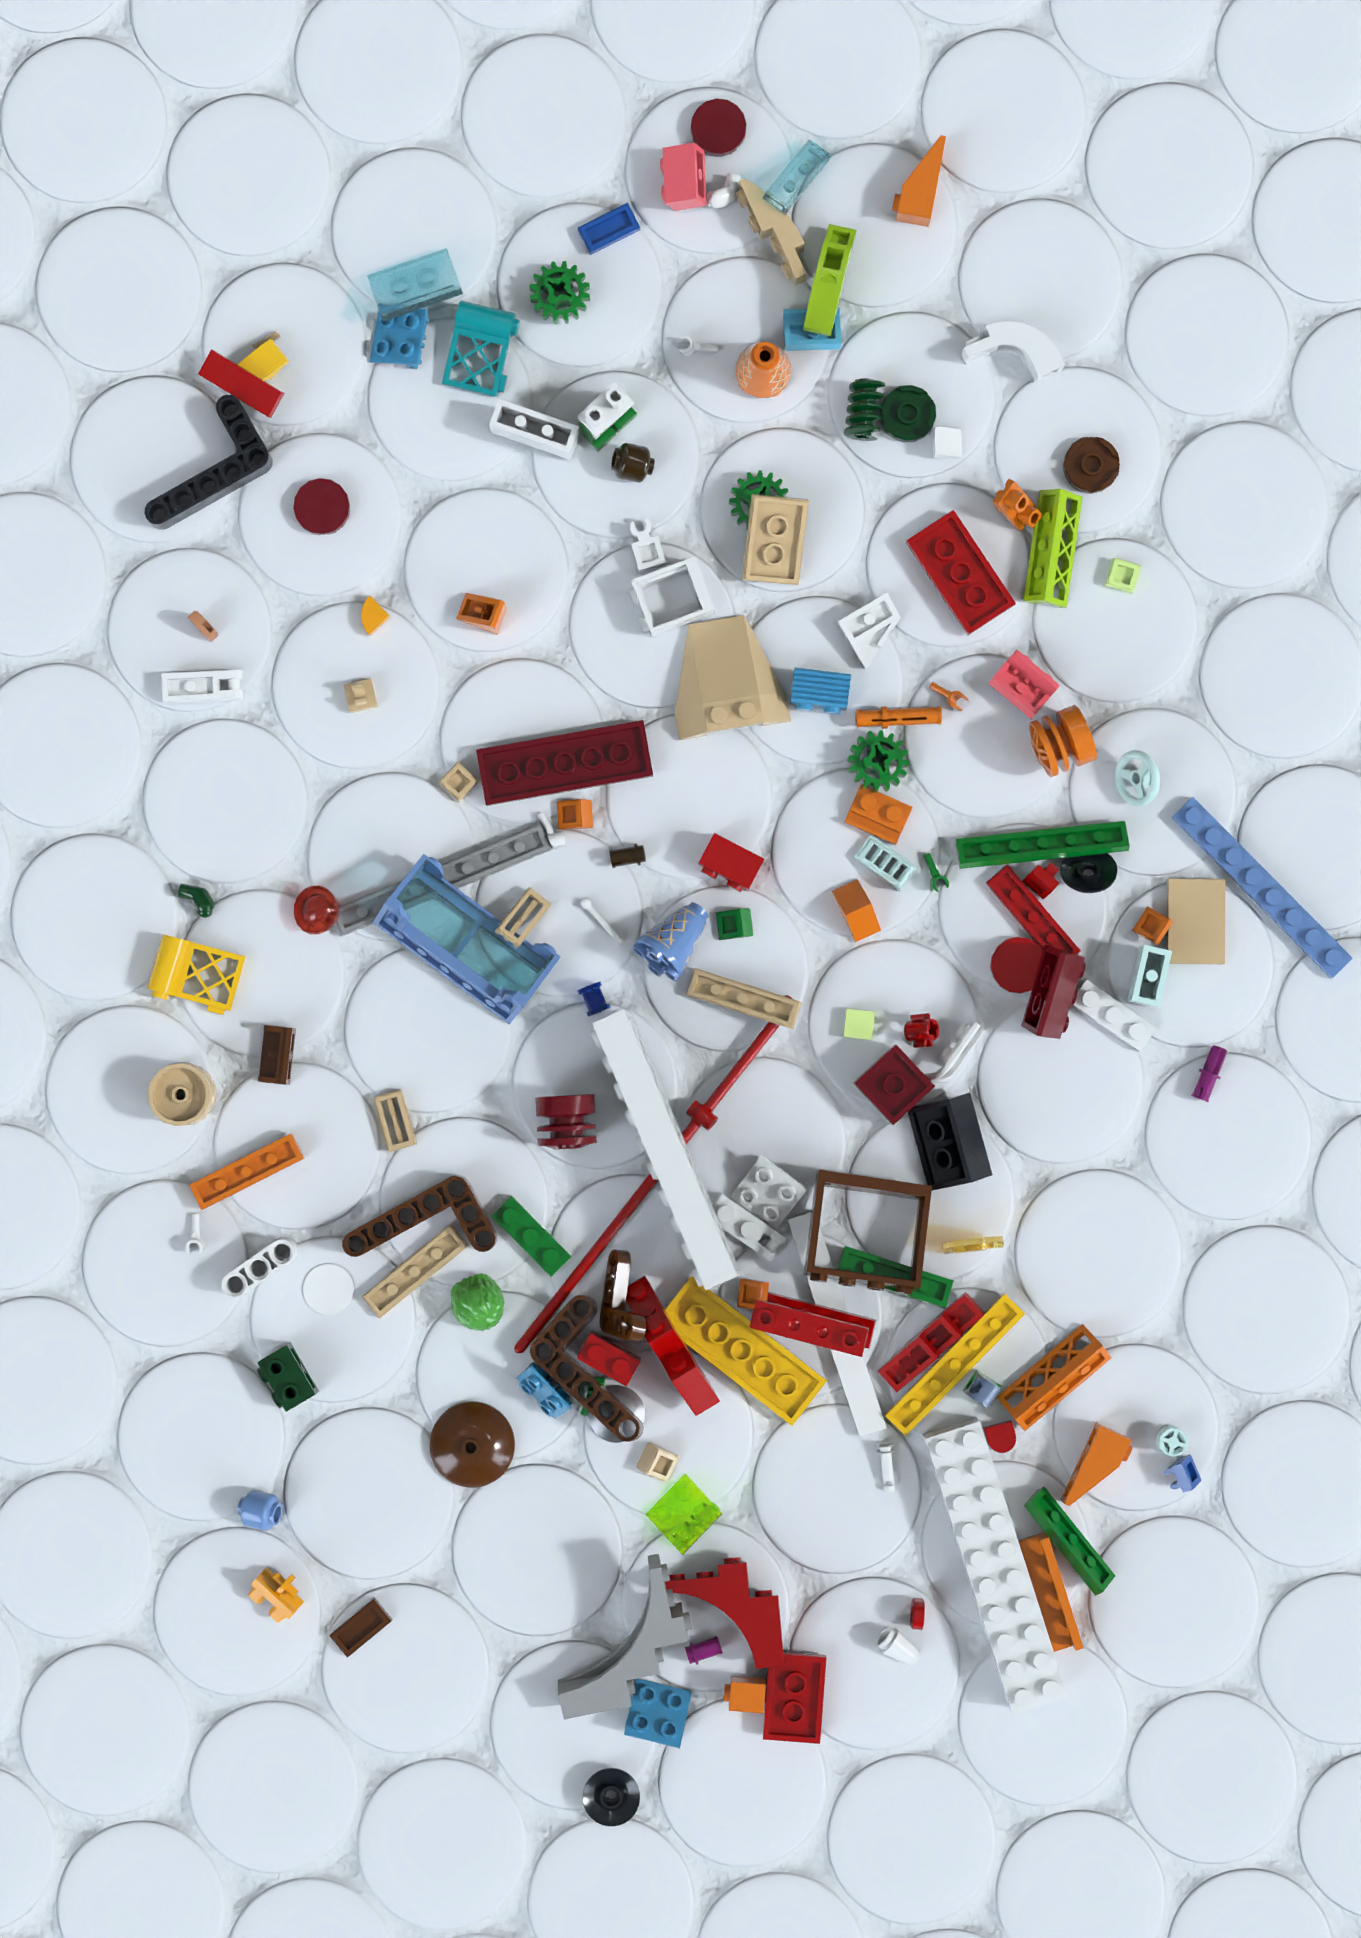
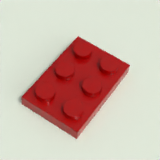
M784 1652L785 1666L768 1668L763 1740L820 1744L826 1655Z

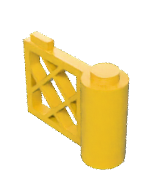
M162 934L147 989L153 990L151 996L168 1000L169 995L208 1005L207 1011L224 1015L225 1010L231 1011L245 956ZM194 949L205 951L212 962L197 970L191 961ZM211 953L220 955L222 957H220L217 960H214ZM225 958L238 960L235 973L225 978L217 963ZM191 965L194 973L187 976L189 966ZM214 965L222 980L207 988L199 973ZM196 975L204 990L195 995L183 993L185 981ZM234 977L232 986L230 988L229 984L227 983V980ZM224 982L229 991L227 1004L215 1001L209 990ZM206 992L210 1000L198 996Z

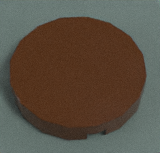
M1081 438L1073 443L1065 454L1063 462L1065 478L1072 487L1080 492L1089 494L1102 492L1112 485L1119 474L1120 459L1118 452L1110 442L1103 438Z

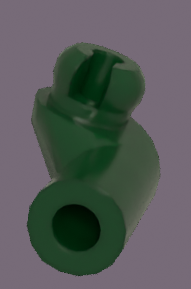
M180 884L178 897L193 900L198 908V915L203 918L210 917L213 913L214 901L209 892L202 887Z

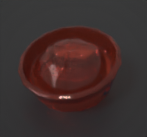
M320 885L309 886L303 889L294 903V918L297 925L302 931L311 935L321 934L332 928L340 915L338 900L327 888Z

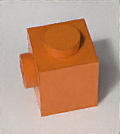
M731 1676L730 1684H725L723 1699L724 1702H729V1711L763 1714L766 1688L765 1678Z

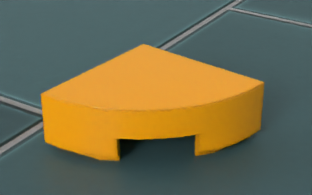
M369 596L363 604L361 620L365 631L371 636L390 616Z

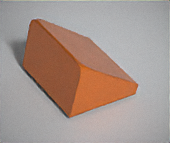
M591 800L557 801L558 830L593 828Z

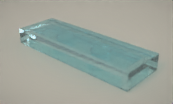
M809 139L765 192L763 199L786 215L826 166L832 155Z

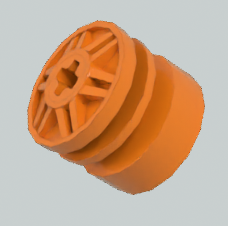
M1075 704L1056 712V726L1048 716L1042 718V726L1037 720L1029 723L1033 751L1050 778L1059 774L1058 766L1063 772L1069 770L1068 757H1071L1078 767L1097 759V751L1092 734L1082 712Z

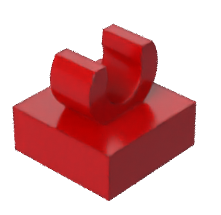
M1052 862L1044 869L1038 864L1022 882L1044 900L1059 884L1053 878L1059 871V868Z

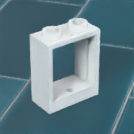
M695 556L631 580L633 588L628 589L633 605L639 604L642 615L638 616L643 631L649 630L651 637L715 614L713 602ZM687 572L701 609L655 625L642 588Z

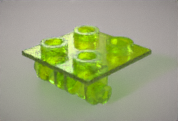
M684 1474L645 1515L683 1555L723 1513L720 1511V1507L712 1502L687 1474Z

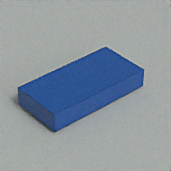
M628 202L578 227V232L590 255L640 231V226Z

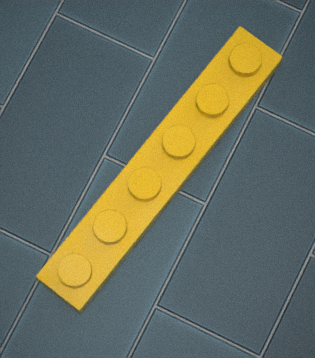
M1003 1293L985 1311L984 1316L974 1323L884 1415L906 1436L1025 1313Z

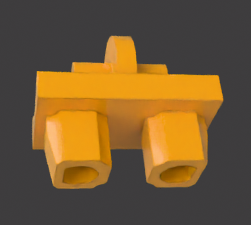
M267 1567L251 1584L253 1587L248 1594L255 1603L260 1604L265 1598L274 1606L269 1610V1615L277 1623L286 1617L290 1619L304 1603L296 1595L299 1591L291 1585L296 1578L293 1574L285 1579L278 1572L274 1574Z

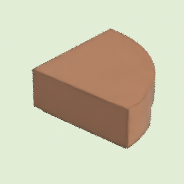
M194 611L188 616L192 623L211 642L219 636L218 632L198 611Z

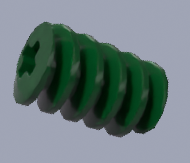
M861 378L856 379L855 382L849 385V390L852 394L848 396V402L851 405H848L846 409L850 416L845 418V423L849 426L844 429L845 436L859 441L877 440L876 437L872 436V433L879 432L880 427L873 425V422L880 421L882 417L874 414V411L883 409V406L876 403L875 400L884 398V394L877 391V388L885 387L884 382Z

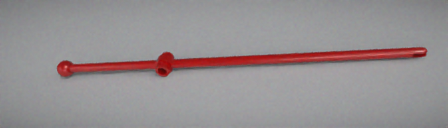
M768 1022L703 1105L695 1100L688 1108L686 1114L692 1119L682 1131L686 1145L699 1128L703 1127L709 1131L718 1120V1117L713 1114L714 1109L780 1025ZM651 1174L646 1177L514 1347L516 1353H523L658 1182V1180L652 1178Z

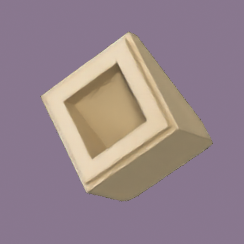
M648 1442L637 1463V1468L649 1476L668 1482L679 1460V1456L654 1443Z

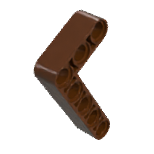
M455 1175L349 1232L342 1241V1247L345 1253L351 1257L361 1256L448 1207H451L475 1250L479 1252L489 1251L495 1246L498 1236L469 1181L461 1175ZM458 1180L463 1184L464 1192L461 1196L451 1194L449 1185L452 1181ZM428 1194L437 1196L439 1200L437 1209L430 1210L425 1206L424 1199ZM470 1205L477 1209L478 1217L476 1220L468 1221L464 1218V1207ZM403 1208L411 1209L414 1214V1219L409 1224L400 1220L399 1213ZM377 1222L387 1224L389 1233L386 1237H379L375 1233L374 1228ZM479 1231L489 1232L492 1238L490 1245L482 1246L477 1242L476 1235ZM352 1236H359L363 1239L364 1246L361 1251H355L350 1247L349 1242Z
M577 1295L565 1305L532 1343L530 1355L544 1371L618 1439L625 1442L635 1441L643 1434L644 1426L642 1421L565 1351L597 1314L598 1307L593 1298ZM585 1300L589 1304V1311L585 1316L581 1317L577 1313L576 1307L580 1301ZM562 1322H567L570 1326V1333L565 1338L560 1337L557 1331L559 1324ZM544 1343L551 1347V1355L547 1359H542L539 1355V1348ZM565 1362L572 1366V1374L566 1379L559 1372L561 1365ZM587 1381L593 1386V1393L589 1398L583 1397L580 1391L582 1384ZM606 1401L612 1402L615 1408L613 1415L610 1417L604 1416L601 1411V1407ZM627 1420L632 1421L636 1427L635 1433L631 1437L626 1436L622 1430V1426Z

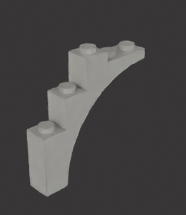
M659 1554L648 1556L650 1573L648 1597L642 1615L627 1639L616 1651L599 1664L579 1674L558 1680V1696L564 1720L632 1706L631 1694H635L633 1679L660 1674L659 1662H664L661 1647L688 1642L687 1630H692L689 1612L683 1613L682 1603H675L673 1590H667L665 1582L670 1581L667 1563L661 1564Z

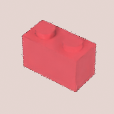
M694 142L664 147L660 168L664 175V186L661 188V195L665 204L675 211L707 206L704 150Z

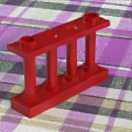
M768 1292L767 1302L756 1299L749 1328L862 1357L864 1348L869 1349L871 1346L877 1320Z

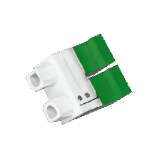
M615 381L577 416L580 433L597 452L616 436V432L611 425L620 432L637 416V412L632 408L634 405L633 400Z

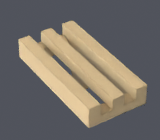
M529 887L495 930V933L501 934L504 940L513 943V946L517 949L551 906V903ZM531 896L534 900L511 930H506V925L527 898ZM538 903L543 905L520 937H515V932Z
M402 1090L373 1097L388 1152L416 1145ZM397 1097L409 1139L404 1142L392 1099ZM384 1100H387L398 1144L393 1145L382 1105Z

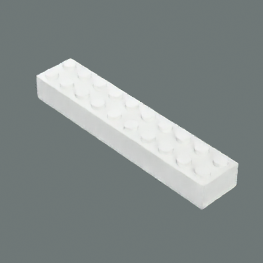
M623 1009L593 1022L595 1030L591 1031V1035L596 1046L605 1052L606 1056L602 1058L607 1072L616 1078L617 1083L613 1084L619 1100L625 1101L628 1109L624 1111L630 1126L636 1127L640 1136L636 1137V1141L641 1152H645L650 1158L651 1162L647 1163V1167L652 1178L659 1180L662 1189L658 1190L664 1206H670L673 1212L670 1221L675 1232L681 1233L685 1242L681 1244L687 1260L692 1259L696 1269L692 1272L698 1286H704L705 1290H708L742 1276L631 1014Z
M975 1417L922 1434L1013 1715L1068 1698L980 1421Z

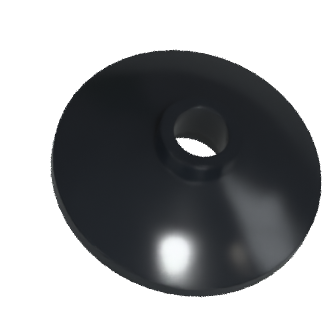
M1108 853L1063 858L1061 862L1060 875L1065 884L1073 890L1082 893H1097L1106 890L1114 883L1117 877V864Z
M618 1768L599 1770L585 1784L583 1790L584 1808L590 1818L601 1825H622L634 1816L639 1807V1787L634 1778L624 1770ZM614 1790L617 1796L614 1799H610L606 1795L607 1791Z

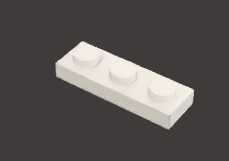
M1087 979L1084 980L1078 989L1077 998L1073 1005L1075 1008L1138 1052L1143 1049L1156 1030L1153 1025Z

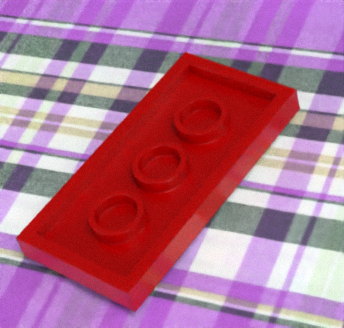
M954 510L906 540V544L967 636L1015 606L1016 602Z

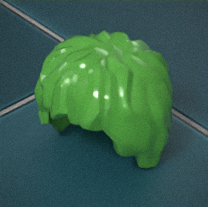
M481 1273L463 1278L451 1290L453 1314L457 1322L461 1323L464 1327L475 1331H484L499 1323L503 1316L505 1302L500 1287L487 1274Z

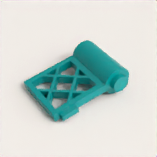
M460 300L442 384L494 397L498 396V392L504 393L508 376L503 375L509 343L512 336L517 337L520 320L516 319V313ZM459 336L471 338L476 346L474 350L463 357L457 349ZM476 340L485 341V343L479 346ZM491 343L501 345L500 357L489 363L482 349ZM479 351L487 365L472 373L465 360ZM455 353H457L459 359L454 362ZM462 362L470 376L461 382L450 380L452 368ZM498 363L497 371L495 372L492 366ZM490 369L495 377L493 389L481 387L475 377ZM473 379L476 386L467 384V382Z

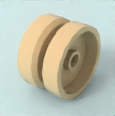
M190 1063L170 1064L160 1069L151 1079L148 1089V1102L154 1115L164 1123L173 1126L193 1125L206 1119L214 1109L217 1099L216 1085L211 1075L202 1067ZM183 1089L186 1096L184 1099H179L178 1094Z

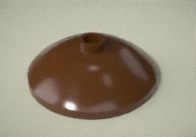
M477 1401L459 1403L446 1410L436 1421L430 1436V1454L435 1467L448 1481L467 1488L486 1486L499 1479L510 1466L515 1451L514 1432L507 1418L495 1407ZM468 1442H473L476 1445L474 1452L467 1451L466 1444Z

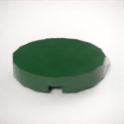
M913 385L899 386L884 398L882 403L883 409L880 410V416L882 417L880 422L885 432L893 439L904 443L916 442L924 438L933 428L936 419V405L924 389Z

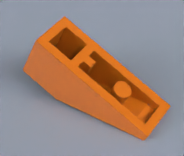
M940 135L902 185L901 193L895 194L892 211L897 212L895 221L929 227L946 136Z
M1096 1422L1060 1500L1067 1506L1072 1505L1120 1467L1121 1462H1126L1131 1454L1132 1446L1130 1443L1132 1440Z

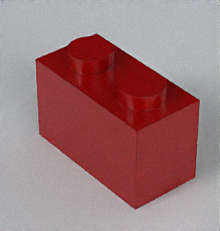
M714 833L698 865L703 867L701 872L713 879H716L719 875L728 880L727 886L741 892L743 888L747 891L749 890L764 862V858Z
M592 1330L576 1358L626 1387L641 1362L639 1356Z

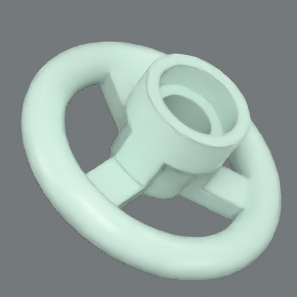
M1132 750L1125 753L1118 761L1115 770V782L1120 795L1126 802L1134 806H1145L1151 803L1158 793L1160 775L1156 763L1147 753L1140 750ZM1131 759L1143 761L1137 770L1131 771L1125 768ZM1124 778L1130 780L1131 784L1135 787L1137 798L1127 790ZM1149 787H1150V790H1149L1148 794L1146 795L1145 788H1149Z

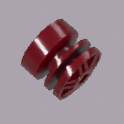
M595 1094L535 1097L536 1116L549 1118V1124L537 1127V1132L550 1131V1138L537 1139L538 1146L552 1149H576L597 1143V1136H584V1130L596 1129V1124L583 1122V1116L595 1113Z

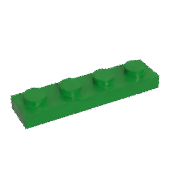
M847 1246L843 1248L837 1268L838 1270L908 1280L910 1275V1266ZM922 1271L920 1289L912 1291V1295H899L945 1309L954 1280ZM884 1287V1290L895 1293V1288Z
M1044 1486L1036 1490L1024 1507L1094 1595L1103 1593L1115 1578V1574Z

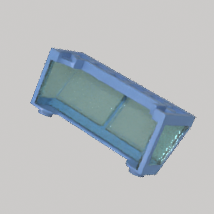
M423 854L385 902L373 923L506 1023L510 1024L524 1008L561 956L547 943H535L532 945L525 939L516 949L513 943L507 942L501 934L495 933L501 921L445 880L441 863L435 858ZM506 925L505 929L510 931L511 928ZM515 932L514 936L519 938L520 935Z

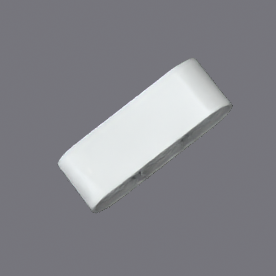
M282 1238L273 1242L228 1273L222 1280L223 1292L231 1298H237L246 1294L291 1263L298 1254L297 1244L289 1238ZM279 1244H286L290 1248V1256L287 1259H282L278 1256L277 1247ZM256 1260H261L266 1264L267 1271L264 1275H258L254 1271L253 1265ZM233 1276H237L242 1280L243 1288L241 1291H234L231 1288L230 1280Z

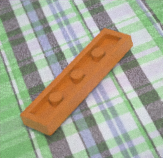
M291 1133L199 1179L189 1186L201 1210H204L305 1158Z

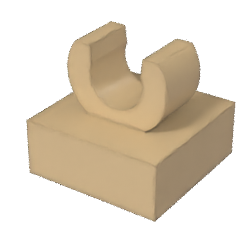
M371 678L344 684L350 713L378 707Z

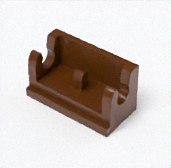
M264 1025L258 1076L259 1082L290 1085L296 1028Z

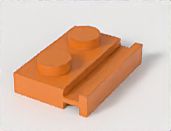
M861 784L844 823L896 845L913 807L878 791L874 793L873 789L869 787L864 790Z

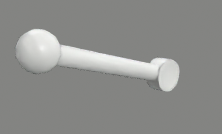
M582 899L580 902L581 907L587 909L620 946L624 941L591 906L590 899Z

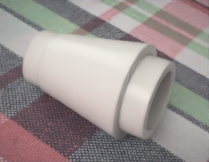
M885 1628L877 1639L876 1646L880 1648L881 1653L905 1664L907 1663L909 1666L914 1665L920 1656V1651L897 1628Z

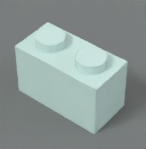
M1148 945L1139 946L1126 1001L1154 1008L1160 1007L1172 951Z

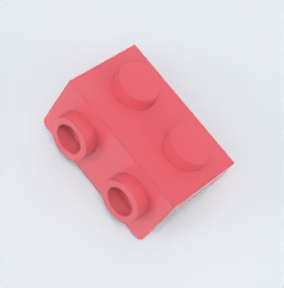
M1016 650L988 682V684L1030 719L1038 713L1059 688V684L1049 674L1042 671L1028 656L1023 655L1019 650Z

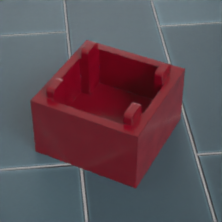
M897 1044L888 1049L853 1082L858 1090L891 1125L899 1121L935 1087Z

